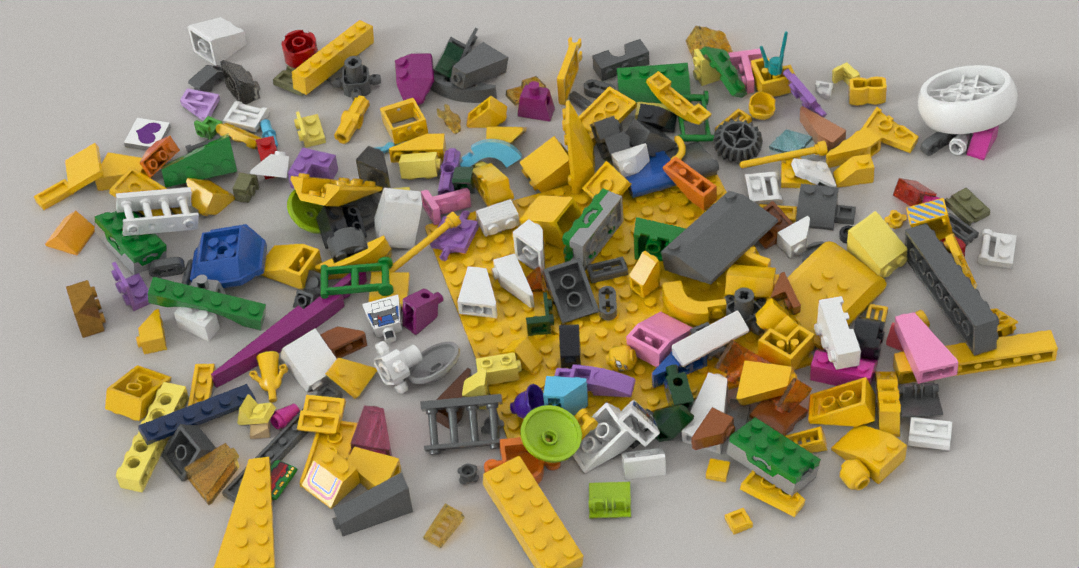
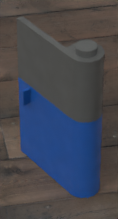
M699 142L685 145L686 153L682 159L684 163L705 178L717 175L719 170L718 161L714 160ZM678 147L666 152H657L654 157L649 155L650 161L639 173L625 177L631 183L628 188L631 198L677 186L663 170V166L678 153Z

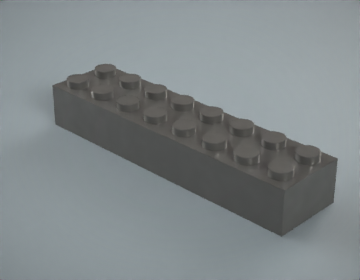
M927 223L906 229L905 246L908 249V264L975 356L996 349L999 338L997 332V325H999L998 316L995 313L993 314L987 301L981 298L978 289H975L971 284L970 278L964 275L961 266L956 264L952 254L948 253L943 242L938 240L935 231L931 230Z

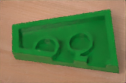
M704 46L700 50L703 55L707 54L710 58V66L721 74L720 80L733 97L739 98L747 95L745 85L739 79L737 69L732 65L728 52Z

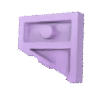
M186 89L180 102L181 106L204 121L207 116L211 117L220 101V96L215 93Z

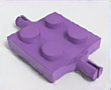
M786 69L783 75L789 80L790 84L788 86L791 89L792 95L796 99L800 98L802 106L824 118L827 113L817 103L816 98L794 73L792 74L789 69Z
M468 210L462 211L459 217L462 223L458 227L449 228L430 243L431 248L442 250L439 256L442 261H446L450 253L467 252L479 227L478 221L467 220L470 214ZM443 216L439 226L445 222L446 216Z

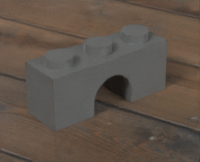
M641 39L624 44L625 55L613 56L609 50L592 55L593 69L601 81L617 76V68L647 66L650 64L649 51Z

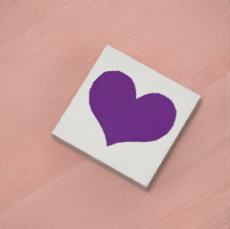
M137 118L124 141V145L129 148L147 150L156 141L167 136L171 125L169 122Z

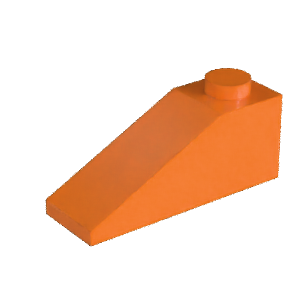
M676 156L663 166V170L686 197L703 211L717 200V186Z

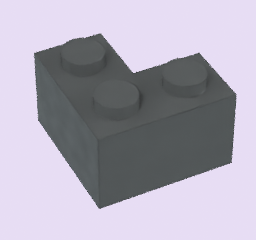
M614 116L590 124L602 159L611 156L612 153L630 148V137L628 134H625V131H619L620 123Z

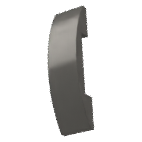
M434 74L431 90L445 98L466 103H482L490 96L497 99L496 85L479 82L477 87L470 86L461 89L451 82H446V76Z

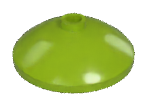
M294 189L287 200V210L291 219L300 228L311 233L321 234L316 217L323 208V205L301 201Z
M545 405L533 409L526 415L521 425L520 434L524 447L535 458L545 462L557 463L565 461L577 452L581 444L582 432L577 419L570 412L558 406ZM546 438L551 439L552 442L546 441Z

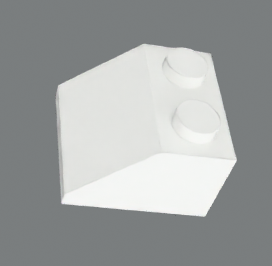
M528 219L513 231L515 254L517 259L543 276V269H545L543 229L539 224H535Z

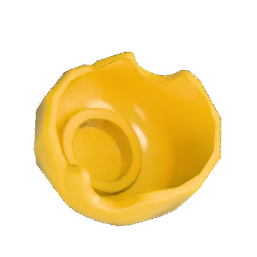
M756 92L750 98L748 105L749 113L758 120L770 119L776 109L775 98L765 92Z

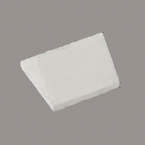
M661 447L621 453L625 480L666 475L665 453Z

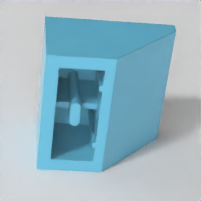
M546 376L543 394L544 406H558L574 416L579 410L588 406L587 378Z

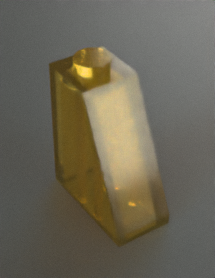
M226 443L184 467L188 481L208 505L214 502L239 468L237 460L239 455L234 448L230 449Z

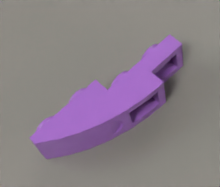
M573 365L572 369L556 368L554 375L587 378V391H592L593 395L631 397L636 381L635 378L622 373L585 365Z

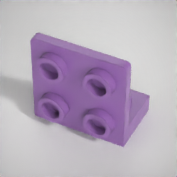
M113 262L114 270L111 273L114 280L118 281L115 283L118 292L124 294L122 297L126 306L130 305L132 310L136 311L151 304L148 302L149 290L140 274L138 273L125 279L116 262Z

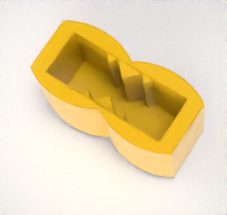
M857 77L849 79V104L864 105L868 103L878 105L885 103L887 91L886 78L870 77L866 79Z
M773 298L755 314L756 323L763 330L771 328L785 337L798 325L801 326L796 317Z

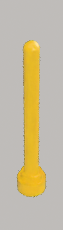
M820 141L814 144L813 147L741 161L739 166L741 168H748L811 154L825 156L828 153L825 141Z
M454 212L448 214L441 226L394 262L389 272L397 271L449 228L458 227L462 223L459 217Z

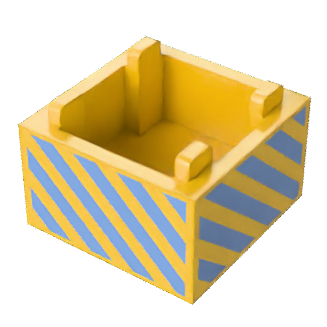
M944 198L906 208L911 228L927 223L930 229L935 231L939 241L953 233Z

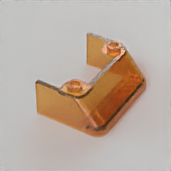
M731 340L715 368L727 374L725 378L736 384L737 381L740 382L744 361L772 363ZM793 377L783 395L768 400L776 404L774 408L779 412L785 414L787 411L790 413L810 394L813 388Z

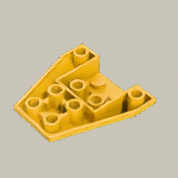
M570 100L566 101V108H562V128L565 131L564 143L565 146H568L570 175H568V186H572L573 193H577L595 174V153L592 139Z
M299 173L298 176H291L290 178L301 201L323 206H341L382 191L383 188L376 186V182L365 181L363 183V179L352 178L351 181L349 178L339 177V180L310 177V174Z

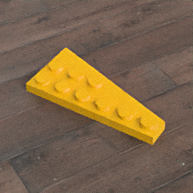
M269 457L248 460L214 568H275L271 463Z

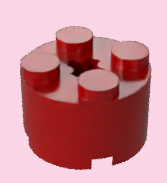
M294 30L286 34L284 41L282 40L281 42L286 64L295 69L318 52L316 37L312 32L306 33L303 30Z

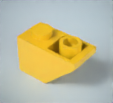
M647 251L641 254L629 275L630 289L642 298H645L660 286L659 260Z

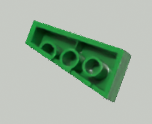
M229 133L165 164L161 168L165 187L184 184L187 178L202 180L237 172Z
M636 217L633 234L635 259L638 260L641 254L647 251L659 261H663L661 251L686 228Z

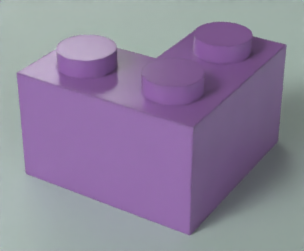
M302 147L288 171L291 188H294L290 180L291 176H298L299 173L310 174V177L334 179L338 172L336 155Z

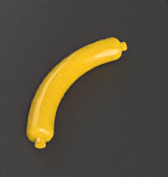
M675 136L674 141L679 148L675 156L682 160L686 153V146L680 136Z

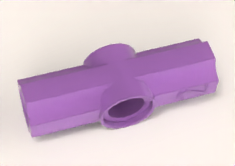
M449 148L445 151L443 164L441 165L438 195L455 191L452 177L455 167H459L461 152L455 148Z

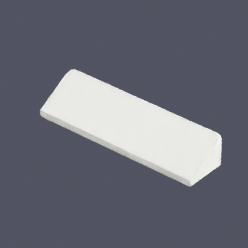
M735 311L673 344L672 355L685 367L748 333L749 328L741 314Z

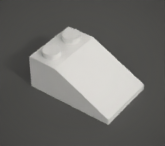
M607 402L592 416L598 422L597 427L584 437L577 452L573 455L584 473L624 452L637 440L617 422L621 410Z

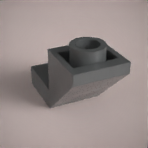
M206 65L188 81V84L193 86L194 90L212 91L215 80H221V78L228 79L230 72L219 65Z
M309 270L305 288L297 289L293 304L294 308L299 305L304 309L321 296L320 272Z

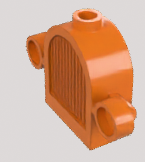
M521 437L500 439L501 460H487L484 463V473L520 456L537 484H539L543 479L544 466L554 471L560 468L561 462L550 463L535 458L524 447Z

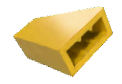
M108 152L102 162L103 176L95 180L97 190H109L131 166L148 176L140 165L142 158Z
M744 361L736 399L740 405L745 406L792 393V388L797 383V374L789 366Z
M354 447L351 454H348L346 457V461L357 468L360 484L368 490L401 472L400 460L396 457Z

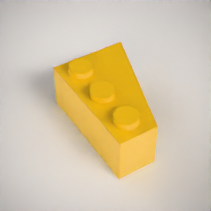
M492 163L473 169V183L487 207L514 199L513 192L510 189L509 178Z

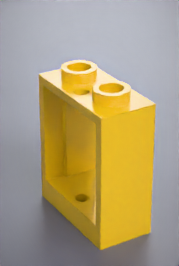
M414 98L380 108L382 122L394 144L429 134L426 119ZM412 117L416 119L414 122L395 128L392 126L393 123Z

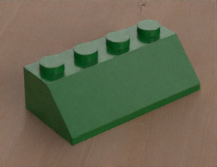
M688 63L617 68L618 92L634 100L636 103L663 104L646 83L648 78L659 71L672 81L670 87L679 94H691Z

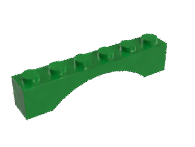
M157 277L152 278L148 291V302L167 308L187 307L204 310L226 317L241 326L261 330L266 315V304Z

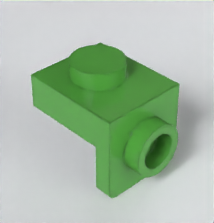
M207 116L203 122L198 120L194 122L197 135L207 139H212L217 134L216 125L223 124L222 121Z

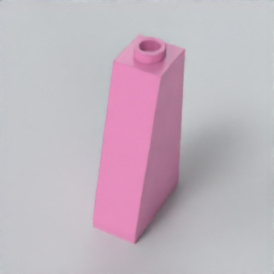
M915 312L895 316L894 330L918 384L957 375V359Z

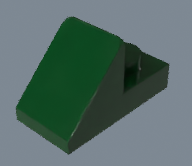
M455 167L452 177L455 191L468 188L470 194H475L473 167Z

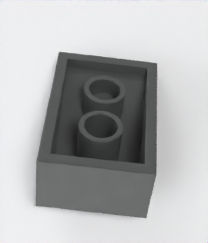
M580 258L543 269V278L562 324L599 312Z

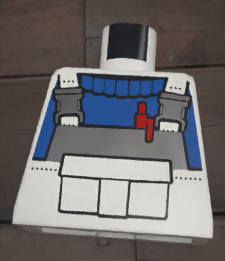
M398 295L362 304L375 336H384L386 343L396 341L395 333L403 330L401 303Z
M632 400L619 413L617 422L643 446L646 447L660 434L653 416L635 400Z

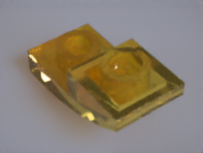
M537 76L522 80L521 86L506 90L505 96L516 106L519 104L520 95L525 85H529L532 81L538 82L539 87L546 88V85Z

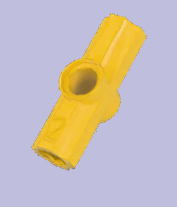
M359 95L356 97L350 108L343 111L341 123L334 134L335 139L339 143L346 144V142H349L355 130L362 127L363 116L370 106L369 100L364 96Z

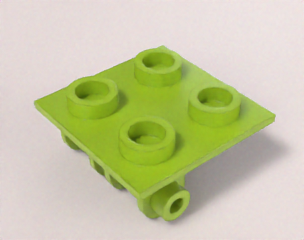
M630 482L589 483V518L631 517Z

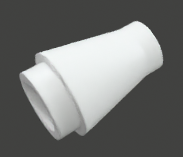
M970 133L958 134L949 142V149L953 154L960 155L966 151Z

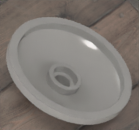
M442 342L422 351V362L409 368L410 376L407 378L410 382L416 384L432 383L444 378L458 362L460 356L458 345L454 342Z

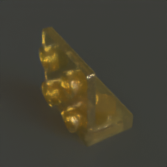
M695 26L685 40L692 57H694V49L698 48L701 50L704 46L722 49L728 53L733 52L725 33L720 30L716 31L707 27Z

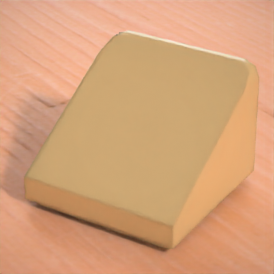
M270 420L268 423L250 424V439L270 438Z

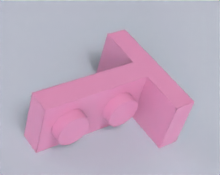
M753 49L728 53L732 65L738 69L739 74H742L741 81L744 83L747 93H754L751 60L762 58L761 50Z
M468 188L432 197L428 190L421 191L422 207L434 225L440 224V215L471 207L470 191Z

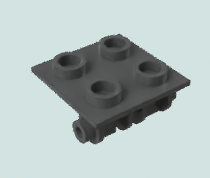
M934 382L924 383L923 389L922 383H919V389H917L916 383H913V390L912 384H901L898 387L902 418L943 415L938 395V384Z

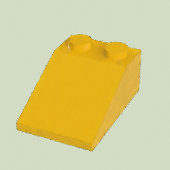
M137 365L107 388L105 409L115 414L129 417L132 420L140 421L147 416L149 406L153 404L156 398L157 390L161 388L164 382L170 383L171 377Z
M866 377L810 394L808 421L810 424L854 427L875 421L876 394Z
M860 425L853 427L831 447V450L844 460H860L870 471V478L877 484H880L906 459L907 445L891 433Z

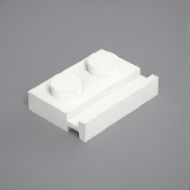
M911 417L908 446L950 451L952 422Z

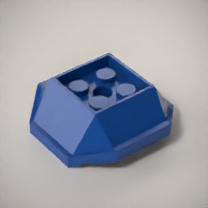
M247 224L212 229L210 232L202 233L199 245L194 251L190 281L192 282L199 275H205L209 280H218L223 288L241 286L249 282L255 276L264 273L267 252L266 241Z

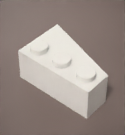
M842 296L819 300L817 323L814 325L815 333L820 336L823 349L826 348L828 359L830 362H833L836 370L859 366L861 354L853 329H849L846 321L849 319L848 312L844 313L842 310V303L844 302Z

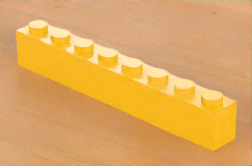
M1051 330L999 337L996 349L975 356L964 342L945 346L958 361L957 375L955 376L1056 361L1058 350ZM904 351L894 353L893 369L898 378V384L917 382Z

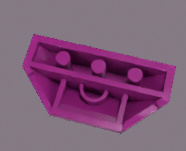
M411 53L395 60L396 83L403 101L414 98L419 106L424 103L425 96L430 91L434 82L433 58L431 53Z

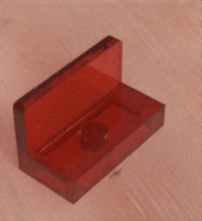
M903 178L898 179L893 196L909 206L922 204L924 196L936 197L937 193L921 183Z

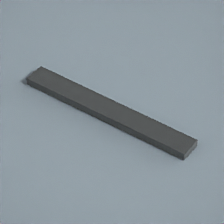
M328 384L316 395L334 398L343 397L342 392ZM300 412L255 458L269 457L272 466L276 460L281 461L307 435L308 432L297 430ZM245 469L222 491L223 496L234 503Z

